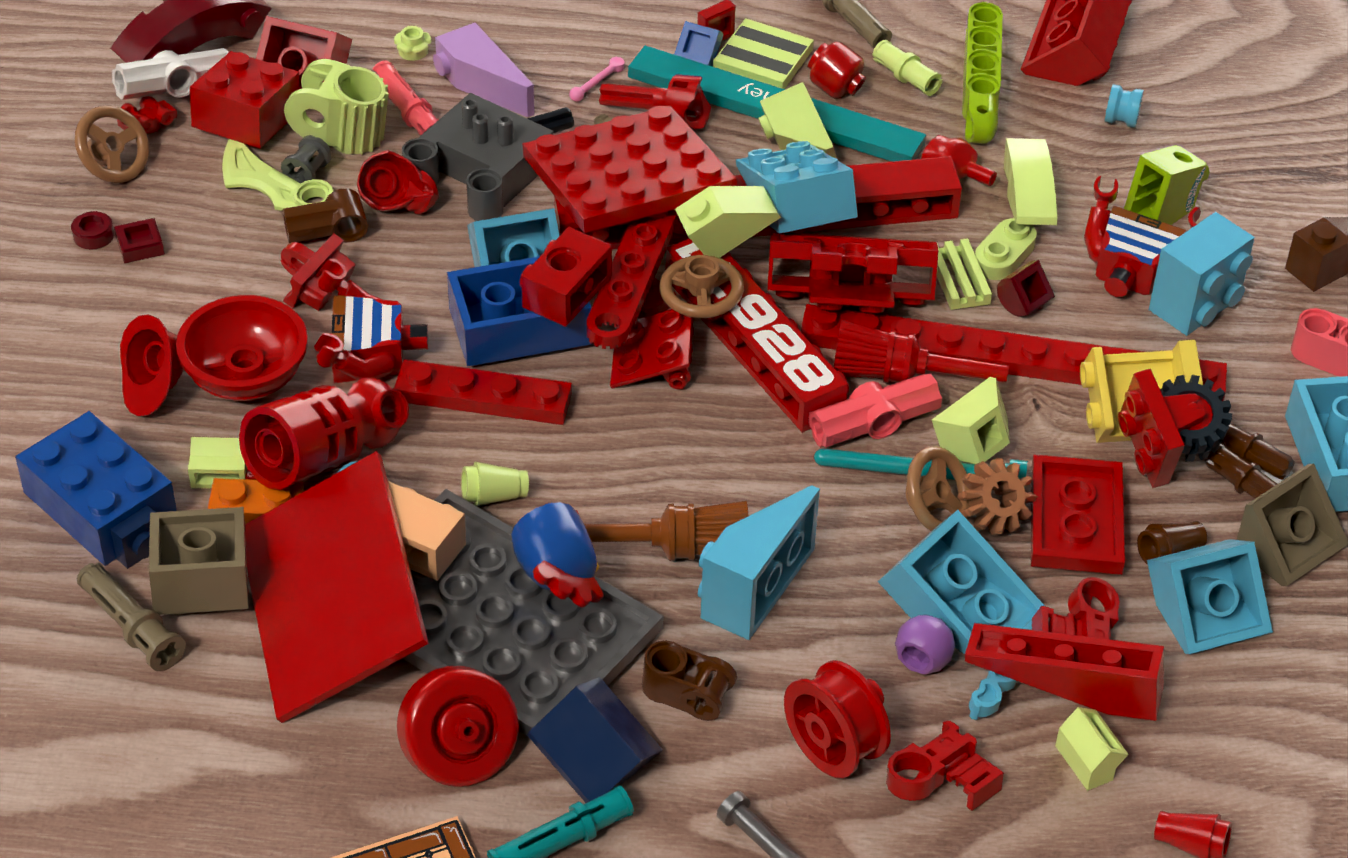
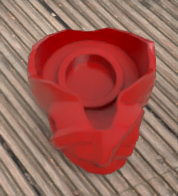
M386 150L375 153L362 164L360 174L358 175L357 188L360 198L372 209L388 212L405 208L408 211H413L415 214H422L434 206L439 199V192L432 177L423 170L418 171L417 167L409 159L395 152Z

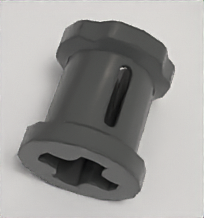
M312 135L304 136L298 144L299 149L294 155L287 156L281 163L282 173L299 183L315 179V172L319 168L325 167L332 159L331 149L327 143L321 138ZM316 151L319 152L318 155L313 156ZM301 166L297 172L294 170L295 167Z

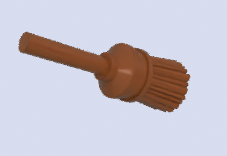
M747 501L696 508H694V503H688L687 506L668 504L661 518H651V523L584 525L591 542H652V547H661L669 561H675V558L694 560L695 555L701 556L708 542L712 541L715 543L727 526L748 517Z

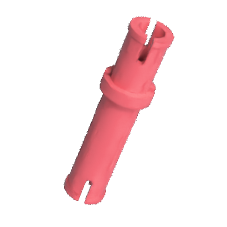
M381 61L373 67V70L380 78H383L384 85H388V97L401 111L402 120L409 127H414L420 136L439 120L433 114L432 106L424 98L418 97L391 62Z

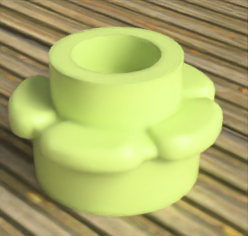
M417 26L405 27L394 37V44L397 45L399 55L403 59L412 61L424 58L428 54V44L432 42L429 33L423 32Z

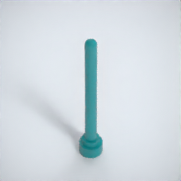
M824 448L817 450L814 454V460L820 466L907 475L913 460L911 457ZM1010 459V463H1005L1006 467L1013 463L1020 464L1018 478L1026 477L1028 461ZM932 460L925 464L921 476L927 475L932 465ZM961 463L967 474H975V464ZM946 466V479L955 480L951 471Z

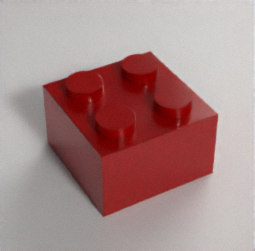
M230 51L190 86L191 127L261 148L288 123L284 114V106L289 96L294 91L299 90V72L285 68L278 63H269L249 57L242 52Z

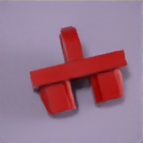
M333 233L316 252H313L299 242H291L281 251L280 261L283 267L293 275L290 280L292 290L284 297V303L294 308L302 301L317 311L321 310L332 295V293L322 291L318 286V278L322 274L321 268L328 259H336L343 263L347 270V275L343 279L345 281L351 277L356 265L340 252L343 239Z

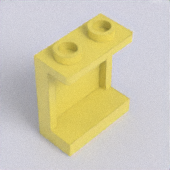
M1196 340L1178 341L1173 350L1103 355L1102 347H1093L1085 361L1080 365V380L1082 387L1088 388L1090 403H1087L1086 419L1088 427L1095 430L1096 443L1132 441L1130 436L1125 437L1118 422V413L1121 411L1125 400V393L1128 391L1134 373L1151 368L1160 389L1163 383L1169 379L1174 384L1176 377L1180 375L1185 376L1186 383H1189L1192 375L1200 376L1198 384L1203 385Z

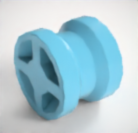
M1113 84L1106 109L1105 122L1114 123L1115 121H1122L1128 127L1135 128L1144 90L1134 89L1133 91L1123 90L1121 85Z

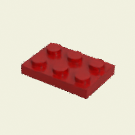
M1034 454L1031 466V478H1033L1031 493L1037 497L1034 502H1031V567L1122 575L1125 564L1123 463Z

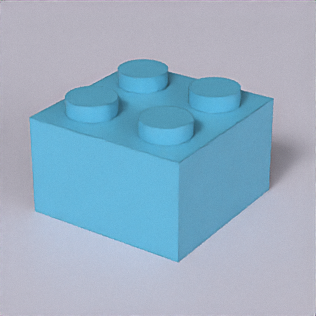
M1217 212L1205 218L1161 249L1149 310L1186 336L1201 325H1209L1218 313L1228 306H1235L1244 295L1245 287L1243 283L1246 271L1253 260L1251 251L1255 237Z

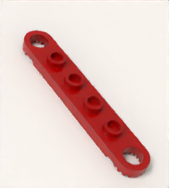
M675 209L630 221L612 261V277L599 290L587 317V338H589L590 343H594V346L599 347L601 345L602 349L610 346V349H614V346L617 345L619 348L621 343L625 344L627 339H629L630 331L633 324L636 323L680 219ZM609 322V325L612 326L614 323V327L618 326V328L613 331H603L598 326L601 327L602 323L605 326Z

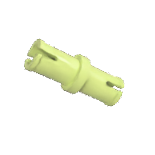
M888 40L880 41L874 48L872 53L873 60L894 72V77L902 83H911L927 96L935 94L941 87L942 75L923 65L920 58L912 52L905 53L892 45Z

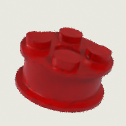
M828 661L820 666L814 679H798L787 687L784 694V711L790 731L806 757L825 774L835 778L848 777L856 771L859 760L863 758L876 759L888 750L891 743V730L889 719L883 706V691L874 680L866 679L852 666L842 661Z

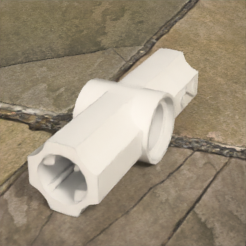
M221 48L178 55L173 51L164 50L156 54L153 59L117 64L116 68L112 69V82L115 86L116 95L121 100L169 93L174 97H185L190 94V86L229 52Z

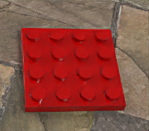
M656 106L650 108L647 112L631 116H617L608 122L596 125H581L569 132L557 135H542L536 140L522 143L525 160L584 233L674 210L709 186H737V178L671 106Z

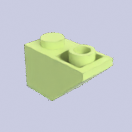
M993 377L983 381L932 419L940 447L953 453L959 461L972 464L982 461L986 462L1010 443L1007 413L997 380Z

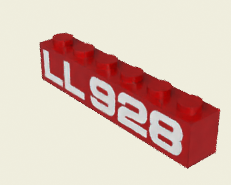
M690 238L674 244L666 249L665 270L682 258L704 254ZM730 252L720 258L732 264L741 274L744 282L742 298L730 311L716 317L701 319L802 433L810 430L809 412L847 399V393L849 392L847 379L841 371L835 370L824 358L820 348L810 343L800 332L796 322L788 318L777 307L773 297L769 293H765L755 283L750 272L746 268H742L733 259ZM730 281L714 288V292L710 295L711 304L718 303L729 295L731 291ZM672 284V287L687 303L697 305V297L692 295L689 289Z

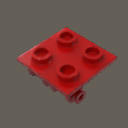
M669 309L662 313L636 320L625 344L621 343L619 348L617 345L614 346L610 387L613 389L663 375L673 389L684 388L691 379V372L688 367H690L692 362L693 317H688L673 309Z

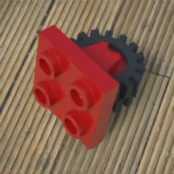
M1151 368L1133 374L1128 391L1125 393V400L1121 411L1118 413V422L1125 437L1130 436L1136 449L1134 457L1137 468L1142 475H1147L1152 488L1169 484L1181 453L1185 454V462H1193L1196 454L1199 455L1200 460L1208 458L1210 451L1215 453L1219 449L1221 442H1223L1232 420V413H1229L1231 404L1229 400L1222 401L1225 392L1221 388L1215 392L1211 390L1214 384L1211 380L1207 379L1205 384L1201 385L1198 384L1200 376L1192 375L1189 383H1186L1185 376L1180 375L1176 377L1174 384L1169 379L1163 383L1160 389Z

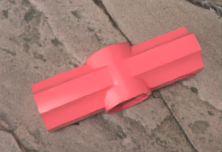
M931 373L922 374L886 387H882L879 382H866L856 388L848 400L809 412V425L813 438L819 447H829L867 433L873 439H882L893 434L900 427L902 421L940 409L942 396L938 388V382Z

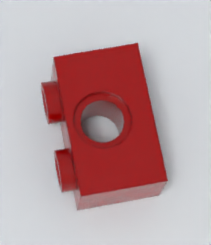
M568 227L556 240L549 242L544 253L533 265L529 264L524 269L520 278L522 308L566 327L612 277V245Z

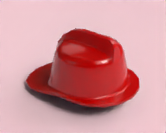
M149 314L137 316L129 322L123 332L120 344L124 404L130 413L138 417L149 416L158 410L165 401L169 390L177 384L184 371L176 351L177 335L167 331L166 326L159 318Z

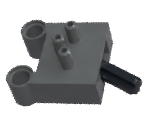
M469 93L419 138L407 141L402 147V156L409 159L417 167L418 171L423 170L429 174L436 186L439 183V172L466 184L468 214L475 221L498 218L502 216L503 208L538 176L523 156L522 143L536 140L542 135H553V133L572 128L574 126V118L571 110L567 107L531 118H525L473 93Z

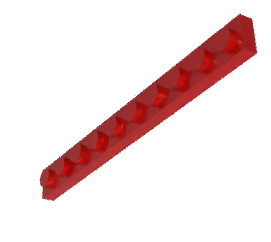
M806 304L800 331L811 344H815L819 348L836 350L842 320L890 333L891 330H896V333L909 334L910 332L915 333L920 348H927L928 354L1008 365V375L1082 385L1080 365L1085 361L1093 347H1102L1103 355L1144 352L846 309L824 310L818 308L817 305ZM1199 359L1203 385L1209 379L1214 382L1211 389L1213 392L1221 388L1226 394L1227 363Z

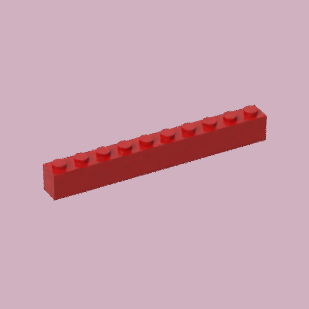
M952 157L847 165L853 169L858 217L785 233L958 218L962 186ZM734 175L737 178V186H747L741 175ZM554 196L559 236L568 227L584 233ZM680 219L669 244H677L689 239ZM630 221L585 234L612 245V250L618 249ZM768 226L752 237L771 235V232L777 231Z

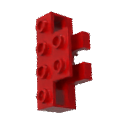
M771 232L767 290L776 291L775 294L777 296L787 298L799 297L800 292L809 293V303H817V307L824 310H840L842 305L859 306V310L863 312L880 313L884 312L885 307L894 308V298H900V302L903 304L922 305L925 303V300H935L939 252L937 242ZM773 258L811 260L810 276L772 275ZM897 265L930 267L929 284L892 282V275H897Z

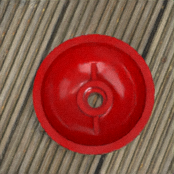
M257 295L230 296L202 306L184 321L176 338L178 360L193 381L204 391L216 397L234 401L263 398L281 389L296 374L308 347L307 329L298 313L280 301Z

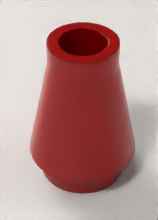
M1160 811L1155 825L1154 839L1172 845L1197 858H1226L1231 839L1232 822L1221 820L1220 814L1169 813Z

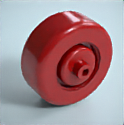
M445 666L422 676L406 693L397 717V736L407 760L420 773L433 781L447 786H471L492 777L506 764L518 738V713L509 692L490 675L466 666Z

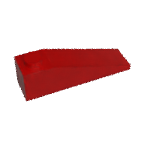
M974 623L965 652V662L993 671L1099 712L1114 716L1157 720L1164 689V646Z

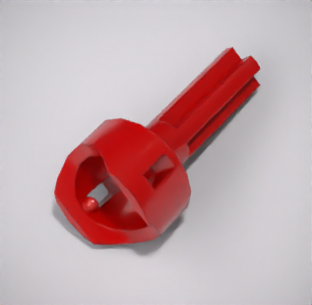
M676 74L669 82L668 89L616 84H601L599 89L601 93L599 98L600 105L640 109L671 106L691 129L704 128L711 112V106L700 86L701 76Z

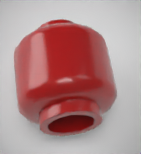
M833 42L830 45L823 43L815 51L807 65L811 70L809 75L811 82L834 99H839L847 93L852 96L855 95L866 80V77L862 74L865 66L864 59L842 42Z

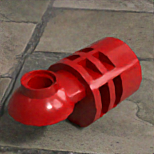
M361 378L352 385L347 394L335 386L321 385L309 391H303L291 397H285L258 406L247 412L240 426L239 445L241 454L248 470L259 483L269 489L282 490L356 461L363 445L371 449L383 448L395 439L401 426L406 423L409 416V406L405 396L400 391L392 389L387 383L377 378Z

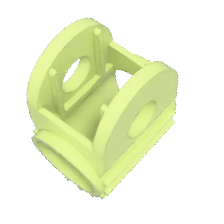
M319 59L311 62L302 75V89L294 91L284 106L285 118L290 127L303 138L308 135L321 138L328 146H332L335 150L345 154L363 155V153L368 151L373 152L375 147H380V142L384 140L389 95L388 85H384L383 78H380L369 69L350 66L330 59ZM314 109L319 111L324 116L322 123L312 121L307 116L306 110Z

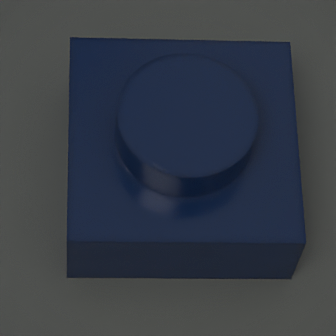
M148 505L110 529L116 559L127 569L142 559L149 557L150 513L155 511Z

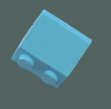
M555 208L475 221L467 225L475 267L539 257L544 253L549 242L559 237Z
M1229 539L1147 560L1156 606L1185 654H1193L1273 632L1255 542Z

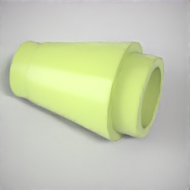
M474 462L473 466H464L462 469V498L468 502H473L475 506L518 497H527L529 491L527 470Z

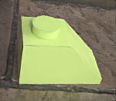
M803 82L760 101L764 115L758 118L767 139L775 138L780 150H786V145L792 142L808 141L810 145L823 150L833 158H837L832 142Z
M709 186L675 209L688 237L704 255L718 258L781 218L764 186Z

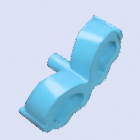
M989 670L987 678L981 680L978 690H975L971 695L969 701L971 712L969 717L977 720L978 717H987L998 711L1002 692L1014 689L1016 680Z

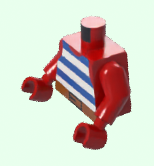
M1099 176L1094 182L1093 195L1097 200L1096 206H1091L1084 234L1089 258L1097 263L1095 275L1099 280L1105 281L1104 287L1112 296L1123 297L1127 294L1128 290L1142 295H1151L1161 249L1187 232V230L1117 206H1113L1111 211L1107 210L1109 203L1116 200L1118 196V181L1115 179L1114 189L1111 192L1103 193L1099 190L1101 176ZM1200 207L1193 208L1189 213L1188 221L1190 228L1197 225L1196 221L1201 214Z
M328 259L321 268L322 274L318 278V286L327 293L337 290L338 295L333 296L332 333H323L314 345V348L319 352L316 356L318 364L323 368L332 366L334 383L357 381L361 378L380 379L384 376L398 375L403 362V350H428V324L403 325L402 304L398 301L383 300L371 295L352 280L346 282L343 279L347 275V270L343 263L336 259Z

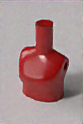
M937 135L928 143L922 153L921 159L951 156L959 180L969 177L987 186H992L996 180L997 172L977 164L978 154L976 150L962 138H948L943 135Z

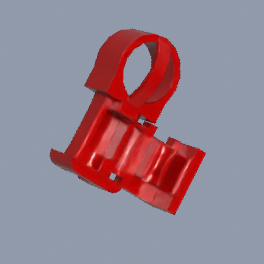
M1097 577L1085 578L1077 585L1068 598L1070 613L1066 617L1054 614L1053 608L1041 606L1032 617V630L1111 640L1110 630L1119 620V596L1114 587L1107 581ZM1093 596L1101 602L1105 612L1091 607Z
M944 721L942 734L922 747L912 743L906 748L895 752L889 758L886 784L888 790L894 796L903 800L916 801L928 797L936 788L944 783V775H946V780L950 783L956 780L955 785L957 787L960 785L964 786L963 792L968 795L967 808L973 811L1002 790L1004 772L976 753L977 739L969 733L962 736L959 734L958 725L952 721ZM908 769L919 771L913 780L905 779L899 776L897 772Z

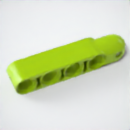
M979 2L970 7L965 36L962 115L965 119V139L970 143L978 144L989 143L995 137L998 128V107L1001 88L1003 13L997 5L988 2Z

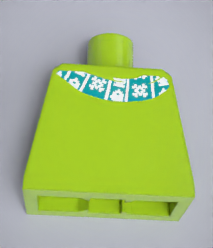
M1177 145L1140 155L1124 209L1170 225L1174 224L1194 208L1202 182L1206 181L1210 174L1208 165L1205 161Z

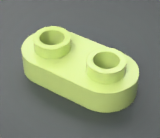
M1014 218L1003 220L976 248L975 256L986 279H1004L1013 273L1033 252L1037 236L1033 225L1016 224Z

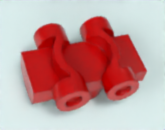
M152 96L141 98L140 107L142 109L139 110L131 103H125L121 106L122 109L131 113L140 122L146 134L157 132L160 129V123L169 125L177 118V109L165 100L157 102ZM117 120L118 126L123 130L128 128L123 122Z

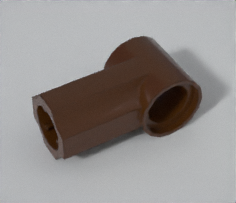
M348 188L333 191L324 202L284 208L282 210L288 243L329 237L333 233L343 239L345 243L354 242L364 237L368 231V222L360 196L356 191Z

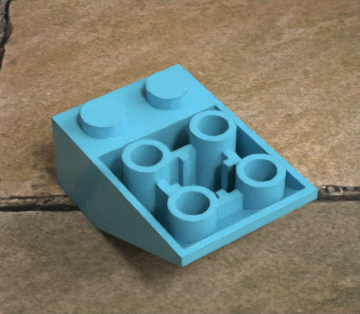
M808 141L789 143L786 145V150L772 152L771 149H756L748 152V157L736 159V166L746 185L764 186L781 216L780 219L769 226L778 233L858 217L853 169L838 161L837 158L826 154L823 150L810 145Z

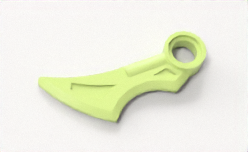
M231 139L227 142L222 162L223 179L226 188L244 187L258 190L270 198L275 210L280 211L284 208L312 204L305 201L314 197L324 198L320 201L324 202L328 195L333 192L332 186L326 181L312 179L299 183L264 163L246 144Z

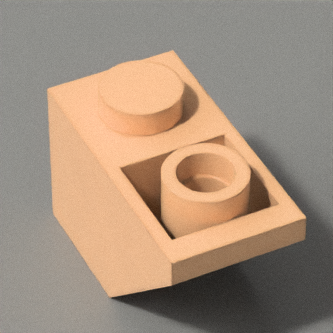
M388 481L409 567L413 571L438 581L466 545L465 513L458 511L451 505L441 504L420 495L411 488L401 487Z

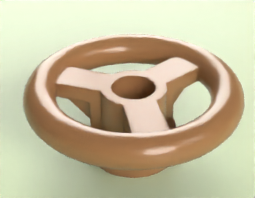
M111 105L98 106L87 111L77 124L75 131L77 154L86 169L97 178L111 183L127 182L137 177L145 168L149 157L148 138L140 122L128 111ZM110 117L120 120L128 128L120 133H107L93 123L100 118ZM136 139L137 155L135 161L130 167L121 171L120 153L124 150L126 143Z
M695 255L682 258L671 264L664 271L659 288L664 302L674 311L693 318H711L730 311L739 303L744 292V282L739 271L729 262L714 256ZM730 281L731 291L729 295L722 301L711 304L710 295L714 292V288ZM672 284L689 289L690 293L697 297V305L689 304L679 299L672 290Z
M930 446L919 451L913 458L907 473V502L920 523L930 531L943 521L937 520L929 511L943 508L953 514L957 510L962 513L964 509L970 507L969 501H961L951 493L950 485L946 480L947 466L956 481L958 493L970 490L962 481L963 476L967 474L963 465L953 453L937 446ZM932 460V465L927 475L921 476L925 464Z

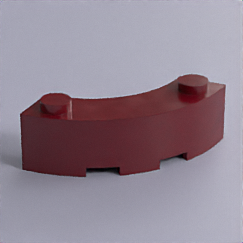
M163 0L164 3L154 8L147 15L143 11L139 13L121 32L110 49L125 63L153 59L156 54L164 50L173 51L178 55L187 54L196 47L221 37L241 36L253 39L272 7L264 0Z

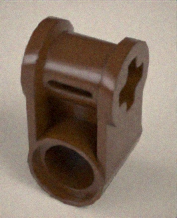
M665 640L651 644L646 650L642 677L644 694L654 702L663 703L687 712L697 719L712 721L718 718L722 710L721 700L725 692L732 689L737 680V673L734 668L720 658L701 654L672 641ZM712 671H715L716 673H715L714 677L712 678V673H711V672H712Z

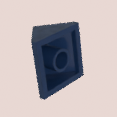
M600 677L577 685L527 734L585 803L623 784L663 750Z

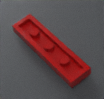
M403 359L393 388L400 391L409 404L564 425L572 396L571 382Z

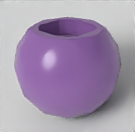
M924 614L910 618L899 628L895 646L898 659L909 670L925 675L940 671L951 661L955 642L952 630L942 619Z

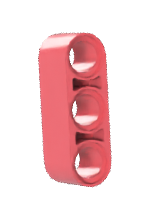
M1319 308L1304 310L1299 316L1291 345L1292 355L1302 363L1339 377L1348 376V319Z

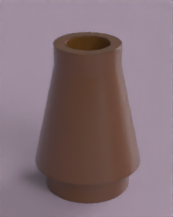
M1199 521L1150 524L1138 536V552L1142 560L1148 565L1147 560L1205 546L1207 543V532Z

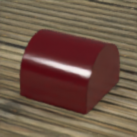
M1039 260L1026 263L999 281L997 285V295L1001 304L1008 312L1015 316H1027L1055 297Z

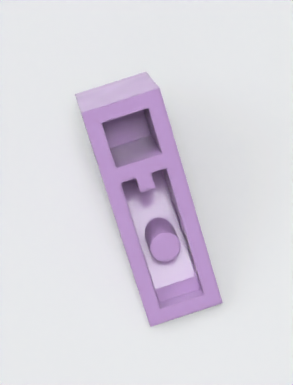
M476 23L435 37L436 54L433 55L434 66L439 75L445 76L455 88L466 93H473L525 117L534 115L533 83Z

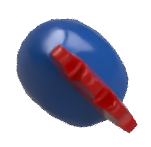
M562 502L548 503L528 512L517 522L511 533L514 554L527 576L538 586L551 591L559 599L566 600L569 597L574 604L582 608L586 607L590 602L598 603L603 598L602 589L594 577L595 572L599 570V564L591 539L577 510L571 505Z

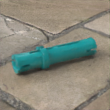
M619 785L585 804L578 801L570 805L569 812L495 849L488 850L487 857L546 858L581 839L588 842L596 838L597 831L633 815V804L625 789Z

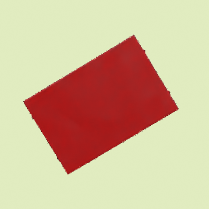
M377 451L245 524L247 572L276 719L281 723L429 644L382 456Z

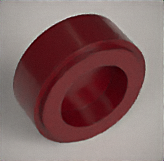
M85 212L77 216L71 224L75 244L84 249L93 250L105 247L114 238L112 219L102 212Z

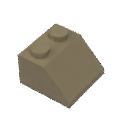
M244 507L150 513L149 578L153 610L159 615H179L195 612L249 609Z

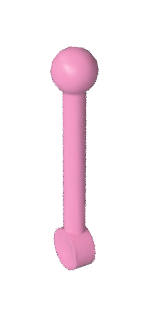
M620 57L611 58L607 68L581 87H573L569 93L570 99L575 102L581 101L584 98V93L611 73L623 71L624 59Z

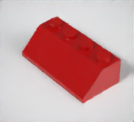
M1046 0L1020 70L1028 76L1079 86L1091 79L1095 81L1102 78L1110 69V62L1118 45L1117 41L1125 24V17L1132 0Z

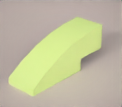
M1006 138L1004 171L1008 180L1007 198L1016 224L1057 225L1054 176L1046 140Z

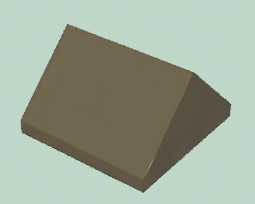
M1314 463L1307 464L1246 504L1237 540L1255 542L1260 569L1281 586L1290 585L1348 545L1346 535Z

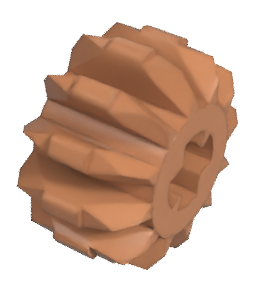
M995 458L991 461L990 465L984 461L975 464V474L968 473L963 476L962 481L970 490L959 492L957 498L961 501H969L970 507L964 509L962 515L965 518L973 515L977 516L974 522V528L977 531L984 530L988 526L993 536L1002 534L1004 528L1009 532H1013L1020 528L1019 519L1027 520L1031 517L1032 512L1025 504L1034 502L1037 496L1031 492H1025L1024 486L1030 485L1033 478L1030 476L1018 478L1020 464L1013 463L1006 467L1002 458ZM994 490L996 495H1002V503L998 499L992 498L991 491Z

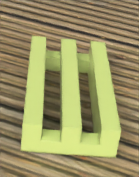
M960 239L959 246H955L953 241H945L944 248L938 247L937 278L950 309L991 304L992 292L969 239ZM960 257L962 258V261H963V263H964V265H965V268H966V270H967V272H968V275H969V277H970V279H971V282H972V284H973V286H974V289H975V291H976V293H977V296H976V294H975V292H974V290H973V287H972V285H971V283H970V280H969V278H968V276H967V273H966V271H965V269H964V266H963V264H962V262H961ZM944 259H949L956 281L965 296L964 298L959 297Z

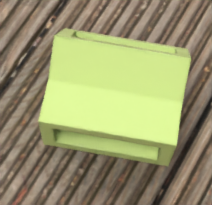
M191 437L188 465L191 488H212L214 478L245 479L247 466L241 454L239 438Z
M1077 707L1059 727L1055 746L1088 791L1113 781L1116 768L1129 754L1097 710Z

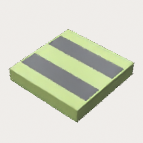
M745 18L713 60V67L785 89L813 51L814 40Z

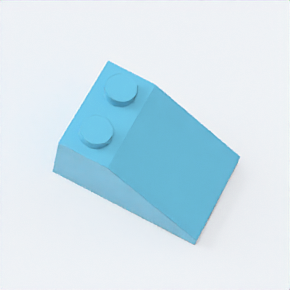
M811 485L727 526L715 543L712 541L707 543L699 559V567L703 568L702 581L698 588V597L701 598V619L747 640L751 639L815 549L820 488Z
M959 510L955 511L934 528L878 580V583L909 617L927 614L942 619L952 630L955 648L963 654L966 652L974 623L1032 630V617L1041 606H1045Z

